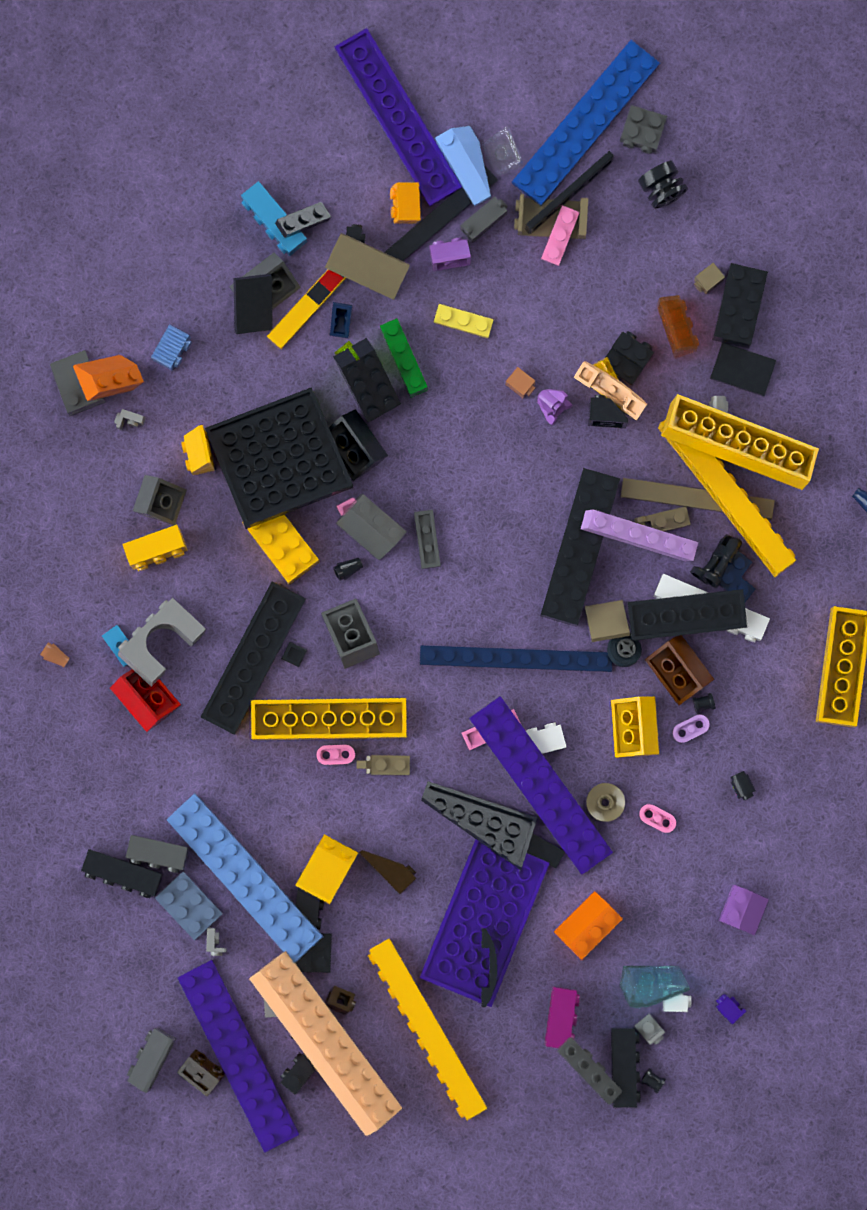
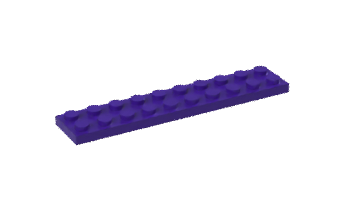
M366 28L334 46L413 181L419 183V191L428 206L435 205L461 189L462 186L368 29Z
M501 696L469 717V720L581 875L613 853Z
M213 960L177 977L264 1153L300 1135Z

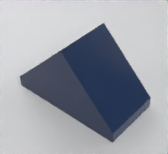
M333 302L330 336L349 337L353 313L352 305Z

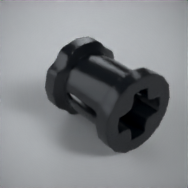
M708 693L707 696L700 698L692 697L696 714L706 709H716L712 693Z
M649 1068L640 1083L654 1089V1092L657 1094L666 1079L664 1077L660 1078Z

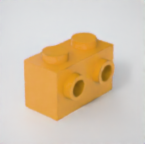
M397 182L390 189V198L393 199L391 218H394V224H413L421 220L419 183Z

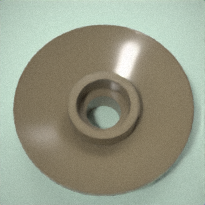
M601 783L590 790L586 805L589 813L595 819L609 822L617 819L622 814L625 807V798L617 786L610 783ZM603 799H607L609 801L608 806L602 805Z

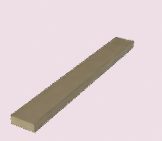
M623 478L621 498L723 512L707 490ZM747 497L751 503L757 505L760 510L759 513L763 518L772 519L775 500Z

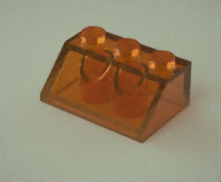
M679 295L659 298L656 306L674 358L696 352L699 341L697 336L692 333L691 328H693L691 318L686 316L687 306L684 299L681 300Z

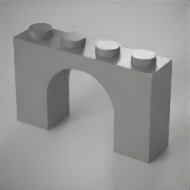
M174 598L169 602L165 600L159 606L160 610L156 614L152 613L145 620L146 624L142 628L139 626L132 633L133 637L129 641H123L118 647L120 649L118 656L151 687L165 674L166 669L148 652L146 647L148 636L158 629H170L192 647L206 631Z

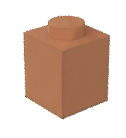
M519 367L514 370L505 383L522 398L526 395L529 397L536 388L534 387L535 380Z

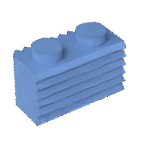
M169 324L151 356L152 360L172 371L174 367L178 368L182 361L180 356L183 351L187 352L192 343L190 335Z

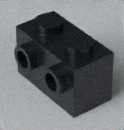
M300 1052L294 1058L293 1062L295 1065L291 1070L286 1068L280 1076L283 1079L280 1083L294 1095L297 1094L316 1070L305 1053L301 1054Z

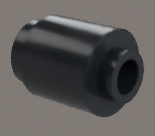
M745 771L730 777L732 787L738 799L742 798L744 801L754 796L753 792L756 790Z

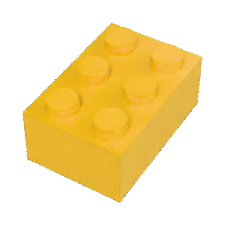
M178 525L122 544L129 565L133 570L137 569L138 571L149 568L148 565L152 563L156 565L162 564L167 561L166 558L171 556L179 558L185 555V551H188Z

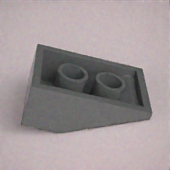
M85 350L50 363L69 416L106 403L104 397L87 401L73 368L76 364L90 362Z
M357 599L321 613L344 669L380 655L377 642Z

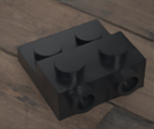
M622 331L606 357L615 374L630 385H633L653 356V347L644 341L641 344L635 340L637 337L633 333Z
M321 933L324 937L295 963L301 972L331 973V933Z

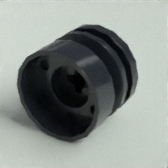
M671 160L652 168L638 179L644 192L653 190L648 196V200L653 201L651 204L653 209H658L675 202L688 191L686 184L681 185L684 181L683 178L673 179L679 171Z

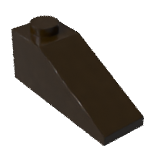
M364 850L359 852L399 894L416 879L414 876L416 872L409 864L405 867L401 863Z

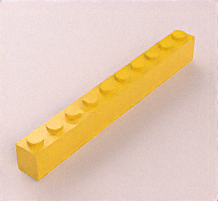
M665 420L662 421L658 427L661 433L664 427ZM666 438L775 578L795 563L794 552L790 548H786L782 537L778 533L775 534L771 529V523L760 515L757 505L749 501L746 491L738 487L735 477L731 473H727L723 462L719 458L716 459L715 456Z
M390 938L369 950L371 954L368 955L373 965H378L380 969L377 972L383 982L387 981L390 988L387 990L392 999L397 998L400 1003L397 1006L402 1016L406 1015L408 1017V1027L412 1033L416 1031L419 1039H417L419 1046L422 1050H427L429 1054L426 1057L432 1067L436 1066L439 1073L436 1075L441 1084L446 1083L449 1088L446 1092L451 1101L455 1100L459 1107L456 1110L460 1117H465L466 1120H469L486 1110L487 1106Z

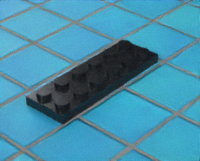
M743 589L628 602L632 641L748 628Z

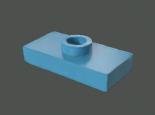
M116 625L103 634L102 637L123 667L128 664L118 656L120 650L118 647L123 641L129 640L119 626Z

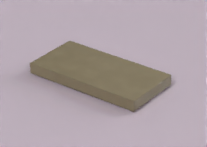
M340 233L325 265V268L393 300L410 267L409 264L343 233Z

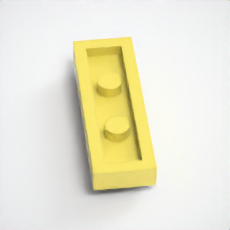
M442 304L438 305L434 319L436 324L489 338L494 319Z

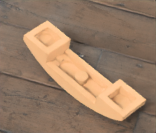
M586 361L582 363L574 376L575 379L587 387H592L607 398H610L614 403L622 407L621 410L635 420H638L647 406V403L622 382Z

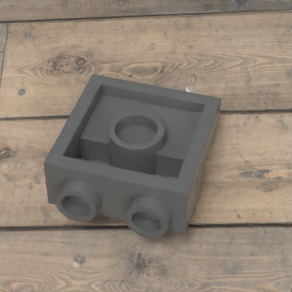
M631 105L620 142L628 148L639 147L644 153H656L667 116Z

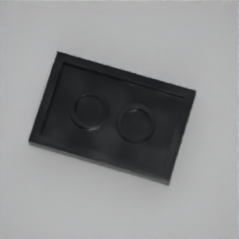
M263 274L233 278L235 333L245 334L273 330L272 275Z
M722 342L710 379L764 397L776 360Z

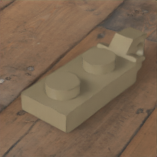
M371 755L367 756V761H357L356 768L366 769V774L410 775V756Z

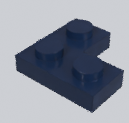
M738 551L734 557L733 564L728 563L720 586L726 591L743 589L744 601L746 602L756 588L741 576L753 562Z

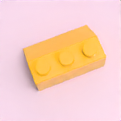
M632 697L611 700L615 758L658 755L659 744L655 697Z

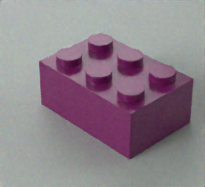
M552 986L544 1043L546 1047L560 1048L569 1037L574 1039L575 1034L571 1033L572 1026H576L577 1015L574 1014L575 1006L579 1007L580 995L577 994V990Z

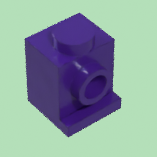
M723 993L716 1000L718 1004L715 1007L730 1024H733L746 1012L744 1008H738L740 1004L733 996L729 998Z

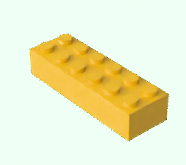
M835 606L830 610L816 722L852 728L857 727L867 654V611Z

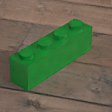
M396 318L380 325L381 333L410 398L428 391V386L398 319Z

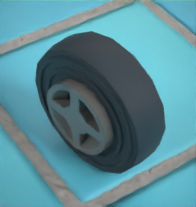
M631 634L630 636L611 639L608 643V657L617 666L630 667L641 657V643L639 640L632 641Z

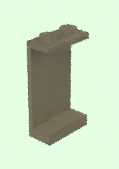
M520 194V200H516L515 211H519V218H515L514 230H518V235L550 237L561 208L532 234H529L525 230L526 224L553 200L547 199L540 206L531 198H524V194ZM581 198L580 201H568L563 206L580 212L570 238L586 239L588 198Z

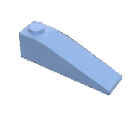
M471 127L451 128L435 137L437 146L473 205L477 206L491 198L480 143Z

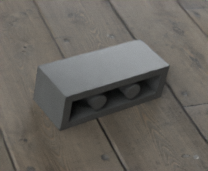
M131 835L126 858H130V863L141 865L142 861L148 862V867L160 869L161 865L168 867L167 871L179 873V870H184L189 847Z

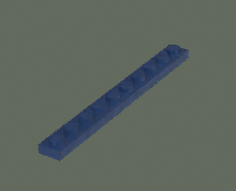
M420 645V665L612 672V661L608 657L607 652Z

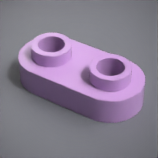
M696 715L676 725L672 731L673 738L679 743H685L705 733L709 728V720L704 715ZM697 721L702 722V728L696 727ZM679 730L685 731L684 737L679 736Z

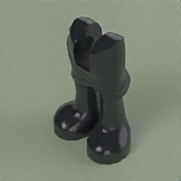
M726 534L720 539L707 565L704 568L694 566L690 573L706 585L709 584L714 588H718L728 563L733 564L734 557L742 546V541Z

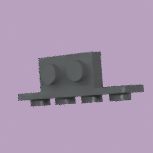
M569 1037L557 1050L607 1104L610 1105L622 1093V1090L605 1073L606 1069L599 1062L595 1063L592 1059L593 1055L586 1048L583 1050L573 1038Z

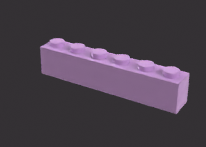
M596 510L585 511L581 526L582 530L682 561H694L698 546L696 541Z

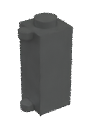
M493 197L460 225V230L472 243L475 242L507 215V205L502 199L498 200L496 197Z

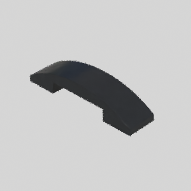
M482 928V948H489V987H481V1007H486L496 985L497 956L490 934L486 928Z

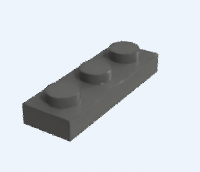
M433 510L414 512L421 568L441 567Z

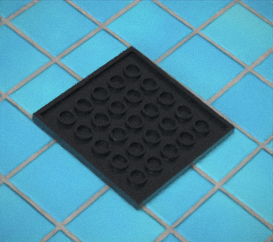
M312 387L205 428L245 529L354 488Z

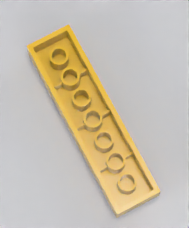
M679 394L670 403L661 433L662 437L801 490L811 480L819 448Z
M406 698L251 700L252 740L407 738Z

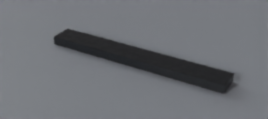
M485 166L488 185L491 188L498 182V179ZM462 187L454 192L384 253L404 262L472 204L464 188Z

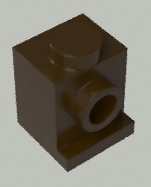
M334 985L328 993L325 1005L334 1011L346 1015L349 1011L352 1012L355 1007L356 1001H354V997L356 994ZM341 999L343 1001V1005L338 1004L337 1000Z

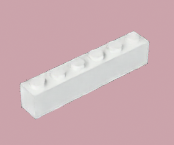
M663 574L653 597L666 598L708 592ZM745 608L748 628L727 631L734 635L741 633L745 635L746 640L755 643L756 640L760 641L770 618Z

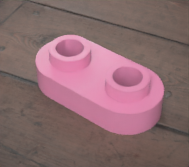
M325 745L318 749L316 756L323 765L350 764L355 758V751L349 745ZM344 751L349 752L348 758L342 757ZM324 752L330 753V757L328 759L323 758Z
M651 804L644 805L640 809L639 817L644 823L663 833H669L675 829L676 820L673 815ZM650 810L652 812L651 818L645 816L646 811ZM667 819L670 822L668 827L663 826V820Z

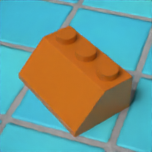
M122 355L73 366L87 401L129 392L144 382L137 364Z
M594 891L554 933L582 960L623 918Z

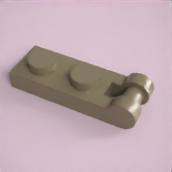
M686 506L634 519L635 523L644 526L646 522H650L651 528L664 532L691 525Z

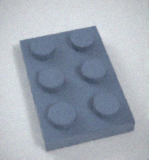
M184 871L155 897L194 941L223 914Z

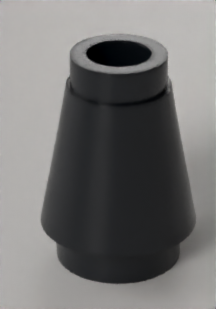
M357 557L337 563L333 570L338 580L341 581L348 579L363 568V565Z

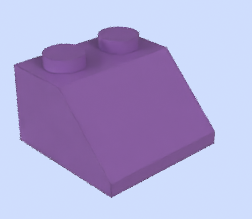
M455 238L448 243L437 241L429 246L433 271L471 265V255L467 239Z
M732 885L719 921L755 936L769 899L739 886Z

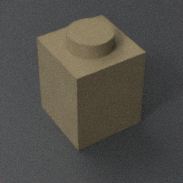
M712 263L695 276L694 285L699 292L703 291L707 294L723 282L725 276Z

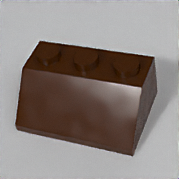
M682 635L675 636L644 659L678 706L715 680Z

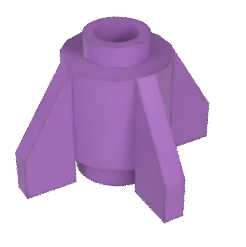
M547 389L541 391L538 395L537 403L540 405L547 422L551 425L555 424L557 416L564 409L572 408V404L566 400L568 395L564 391Z

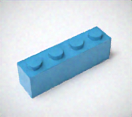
M259 181L241 195L243 200L241 204L247 211L251 209L255 214L253 218L259 225L263 224L267 228L266 234L271 240L274 238L279 243L277 247L283 254L287 252L291 256L307 243V238L302 232L287 238L283 237L275 222L277 219L287 216V214Z

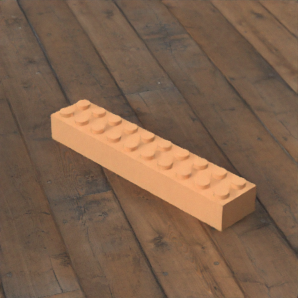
M286 951L249 978L366 1136L377 1131L402 1109L401 1105L296 964L292 962Z

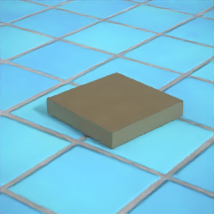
M623 600L585 606L592 642L630 636Z

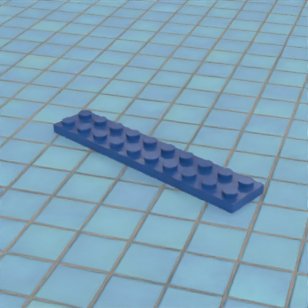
M630 40L513 179L512 184L538 205L542 206L656 70L660 62Z

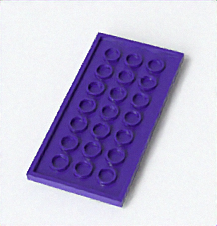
M475 839L419 978L481 1003V987H489V948H482V928H486L493 941L497 956L496 985L492 997L487 1006L492 1007L549 862L526 853L522 869L519 870Z

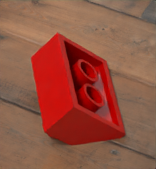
M133 669L120 676L110 687L112 692L146 732L157 726L181 705L160 679L151 687Z

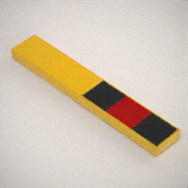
M328 269L267 335V338L282 349L343 283L346 277Z

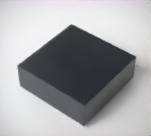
M289 642L282 660L299 667L307 650Z

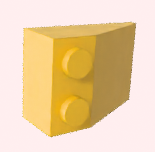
M200 425L184 435V441L181 442L183 453L187 452L188 460H185L187 471H191L192 475L215 471L208 435L204 426Z
M324 834L296 886L330 904L352 867L358 852Z

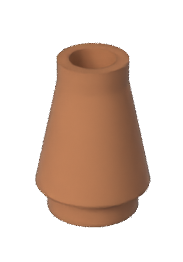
M49 642L40 654L44 657V660L60 665L63 668L70 659L54 643L51 644Z

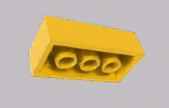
M285 515L247 529L289 585L320 562Z

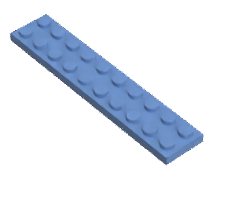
M194 793L167 819L171 826L283 952L286 951L293 963H296L324 937L197 794Z

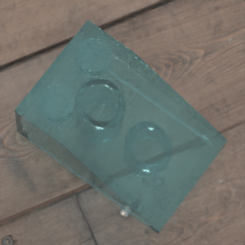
M623 966L620 988L629 1007H650L688 992L690 989L679 966Z

